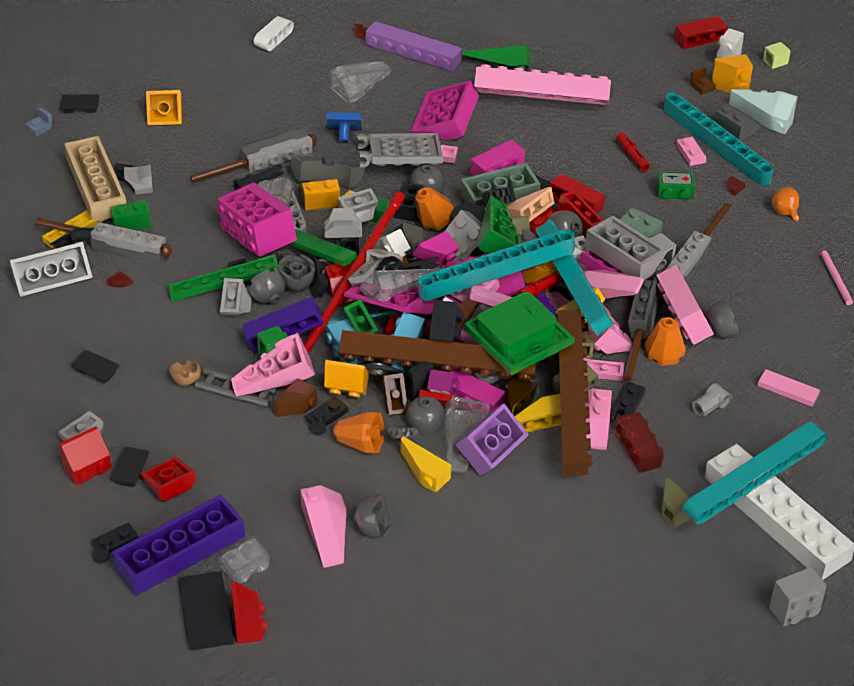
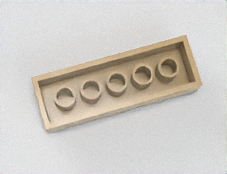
M99 136L64 143L67 162L91 219L100 221L112 218L110 207L126 204V197Z

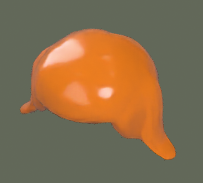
M783 187L777 190L772 197L773 209L779 215H790L793 220L798 221V192L792 187Z

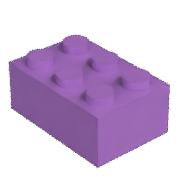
M502 404L487 414L455 445L481 476L492 470L529 434L507 406Z

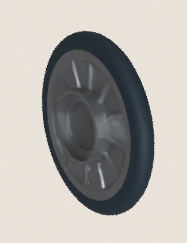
M359 364L365 366L368 374L372 375L397 374L399 372L397 368L385 364Z

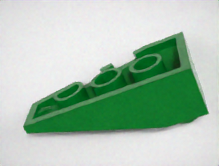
M527 45L462 51V55L467 58L513 69L522 68L526 70L531 65L532 50Z
M490 196L478 236V247L482 252L489 254L521 244L520 235L515 233L517 228L510 222L512 217L507 205L493 196Z

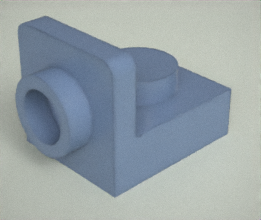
M40 107L38 108V117L25 123V128L34 136H38L53 128L52 116L48 111Z

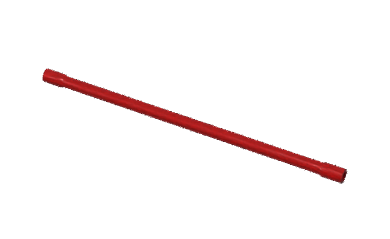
M395 192L386 211L322 314L324 324L313 328L305 341L304 347L308 355L342 301L344 293L351 286L348 278L365 263L367 250L374 248L394 213L405 199L403 193ZM291 384L280 387L286 390Z

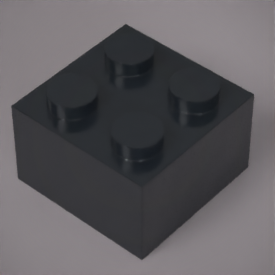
M434 300L430 340L456 343L460 341L461 330L458 326L459 322L463 321V310L458 302Z

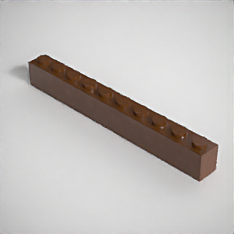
M581 309L557 310L558 323L575 338L573 345L559 351L563 475H588V467H592L591 454H587V450H591V438L586 437L587 434H590V422H586V419H590L589 407H585V403H589V393L584 391V388H588V376H584V373H588L587 361H583V358H587L586 346H582V343H586V331H582L585 328V317H581Z
M342 330L339 355L340 358L348 362H354L355 360H362V362L367 364L381 362L387 366L399 364L404 368H413V366H417L422 362L427 364L433 362V368L440 369V371H460L461 374L465 375L479 373L483 377L498 375L502 379L516 377L521 381L535 379L536 363L510 375L481 345Z

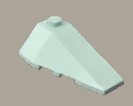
M732 89L729 104L768 129L785 134L793 123L797 96L782 91L769 93L765 90L753 92L752 90Z

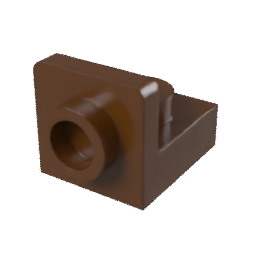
M705 67L691 72L690 85L701 95L715 90L716 86L706 77L707 69Z

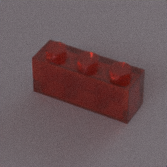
M640 412L619 416L616 431L638 472L642 473L662 468V461L665 458L664 450L662 447H659L655 434L650 431L648 421L643 418Z

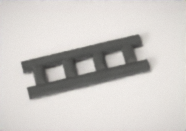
M206 367L203 369V375L207 376L204 382L196 381L195 388L266 408L270 405V400H267L266 397L269 393L276 394L278 387L263 390L258 397L249 394L236 396L234 390H230L232 386L231 379L235 375ZM215 378L225 381L222 387L212 385Z

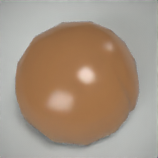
M187 360L185 365L175 362L170 367L169 373L176 384L187 386L198 380L201 374V367L197 362Z

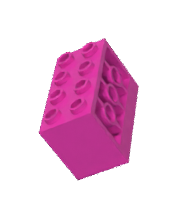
M253 182L217 198V211L221 217L220 225L222 230L229 233L232 238L237 239L259 257L297 240L291 208Z

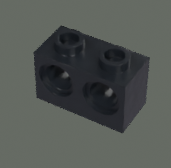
M402 183L399 192L405 195V199L394 213V218L415 222L417 218L415 197L417 192L423 188V185Z

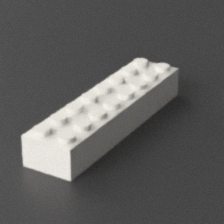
M735 444L707 462L705 479L713 484L753 457L738 444ZM777 477L771 478L734 503L805 567H813L822 580L852 560L854 543Z

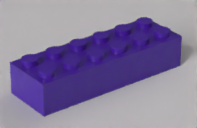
M220 494L113 551L114 569L137 596L244 538V520Z

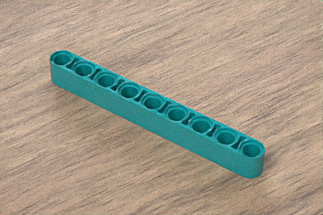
M674 92L666 94L663 110L667 115L759 185L767 186L771 184L774 170L772 164L679 94Z
M549 219L535 231L540 238L559 230L553 221ZM573 253L552 260L596 335L599 336L613 326V321Z
M561 230L423 275L418 278L419 297L426 301L433 300L570 255L575 250L574 233L570 230Z
M808 422L691 497L684 504L682 511L698 525L706 522L822 446L827 439V433L813 422Z

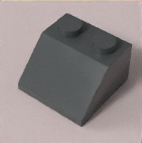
M728 104L715 111L714 121L740 141L761 129L758 123Z

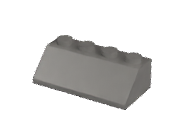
M614 216L587 230L585 248L623 273L641 277L643 280L652 276L667 253L665 248Z
M83 242L8 262L20 297L93 278Z

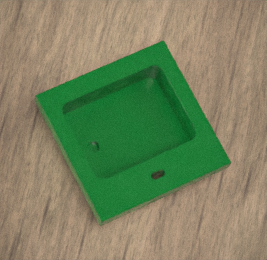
M523 292L464 323V329L510 375L573 345L575 340L556 321V317L528 292Z

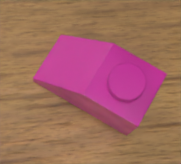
M445 231L420 243L413 255L423 260L438 257L439 259L435 260V263L440 265L446 261L447 263L453 261L456 258L455 254L459 250V246L449 233Z

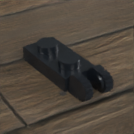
M627 382L614 405L610 421L614 422L618 414L623 415L621 425L626 426L639 406L646 392V387Z

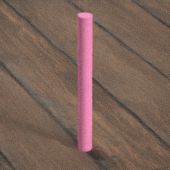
M822 251L820 255L846 305H851L853 300L828 252Z

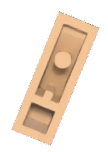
M551 187L544 188L508 204L507 207L511 217L528 216L529 222L555 204Z

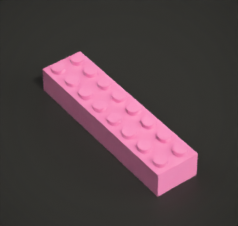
M481 65V67H476L474 87L476 92L609 105L611 80L604 76H598L597 79L591 78L590 75L576 77L572 73L557 75L558 73L554 71H548L546 74L541 73L540 70L526 72L522 68L507 70V67L498 66L496 69L491 68L490 65Z

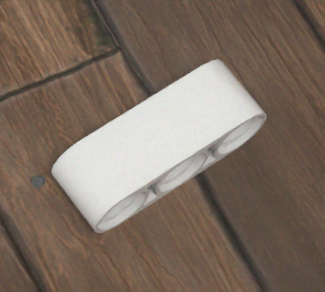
M277 16L256 34L254 45L271 51L292 32L294 23Z

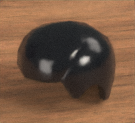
M395 256L383 258L377 268H375L376 277L387 284L398 281L403 275L401 260Z

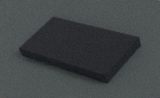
M222 571L179 577L190 651L234 644Z

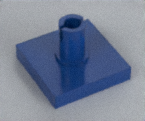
M327 113L328 130H339L338 141L347 143L349 142V130H362L361 113Z

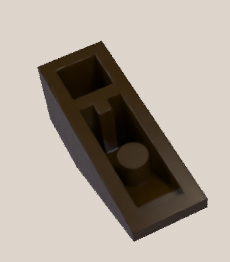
M516 377L506 383L504 389L506 392L505 405L514 416L522 412L534 401L537 383L521 381Z

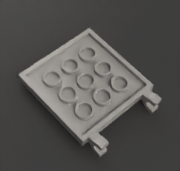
M438 133L358 134V139L364 140V143H358V149H364L368 144H370L371 153L360 151V157L366 158L365 161H360V167H366L370 162L377 166H384L386 164L396 166L411 164L417 166L421 165V163H428L429 165L443 163Z

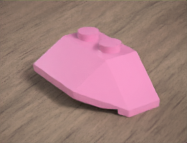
M591 388L585 390L589 393V403H585V407H589L590 419H586V422H590V434H587L586 437L591 438V449L606 450L612 390Z

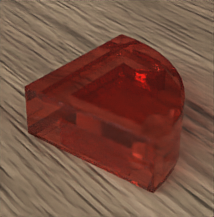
M355 24V38L366 37L367 28L363 27L362 24Z
M730 176L728 180L730 193L734 196L738 195L745 188L746 183Z
M118 271L106 279V283L111 287L123 288L132 285L133 279L122 271Z

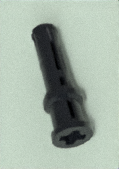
M277 164L257 174H248L241 180L236 179L233 181L234 189H240L253 182L258 185L284 174V168L281 164Z

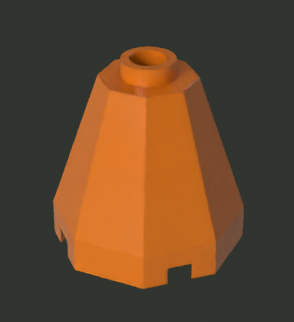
M424 187L417 192L415 197L417 217L425 230L433 228L434 231H439L452 222L454 207L446 196L429 187Z
M667 317L662 318L657 323L644 344L648 360L653 362L654 359L657 361V364L665 366L678 364L680 358L684 357L686 349L677 320Z
M366 412L339 420L337 425L334 426V436L337 438V441L365 453H379L384 442V436H380V430H384L382 414Z

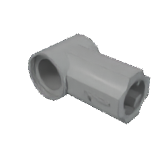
M714 383L707 389L706 394L692 403V408L698 417H704L717 407L724 408L727 406L732 395L717 383Z

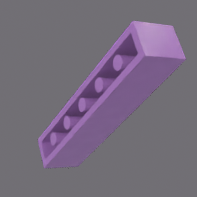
M376 21L366 30V45L452 72L462 61V48Z

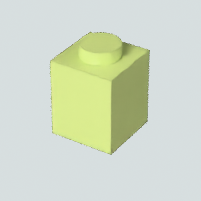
M782 42L767 46L764 50L763 61L772 69L786 65L789 61L790 50Z

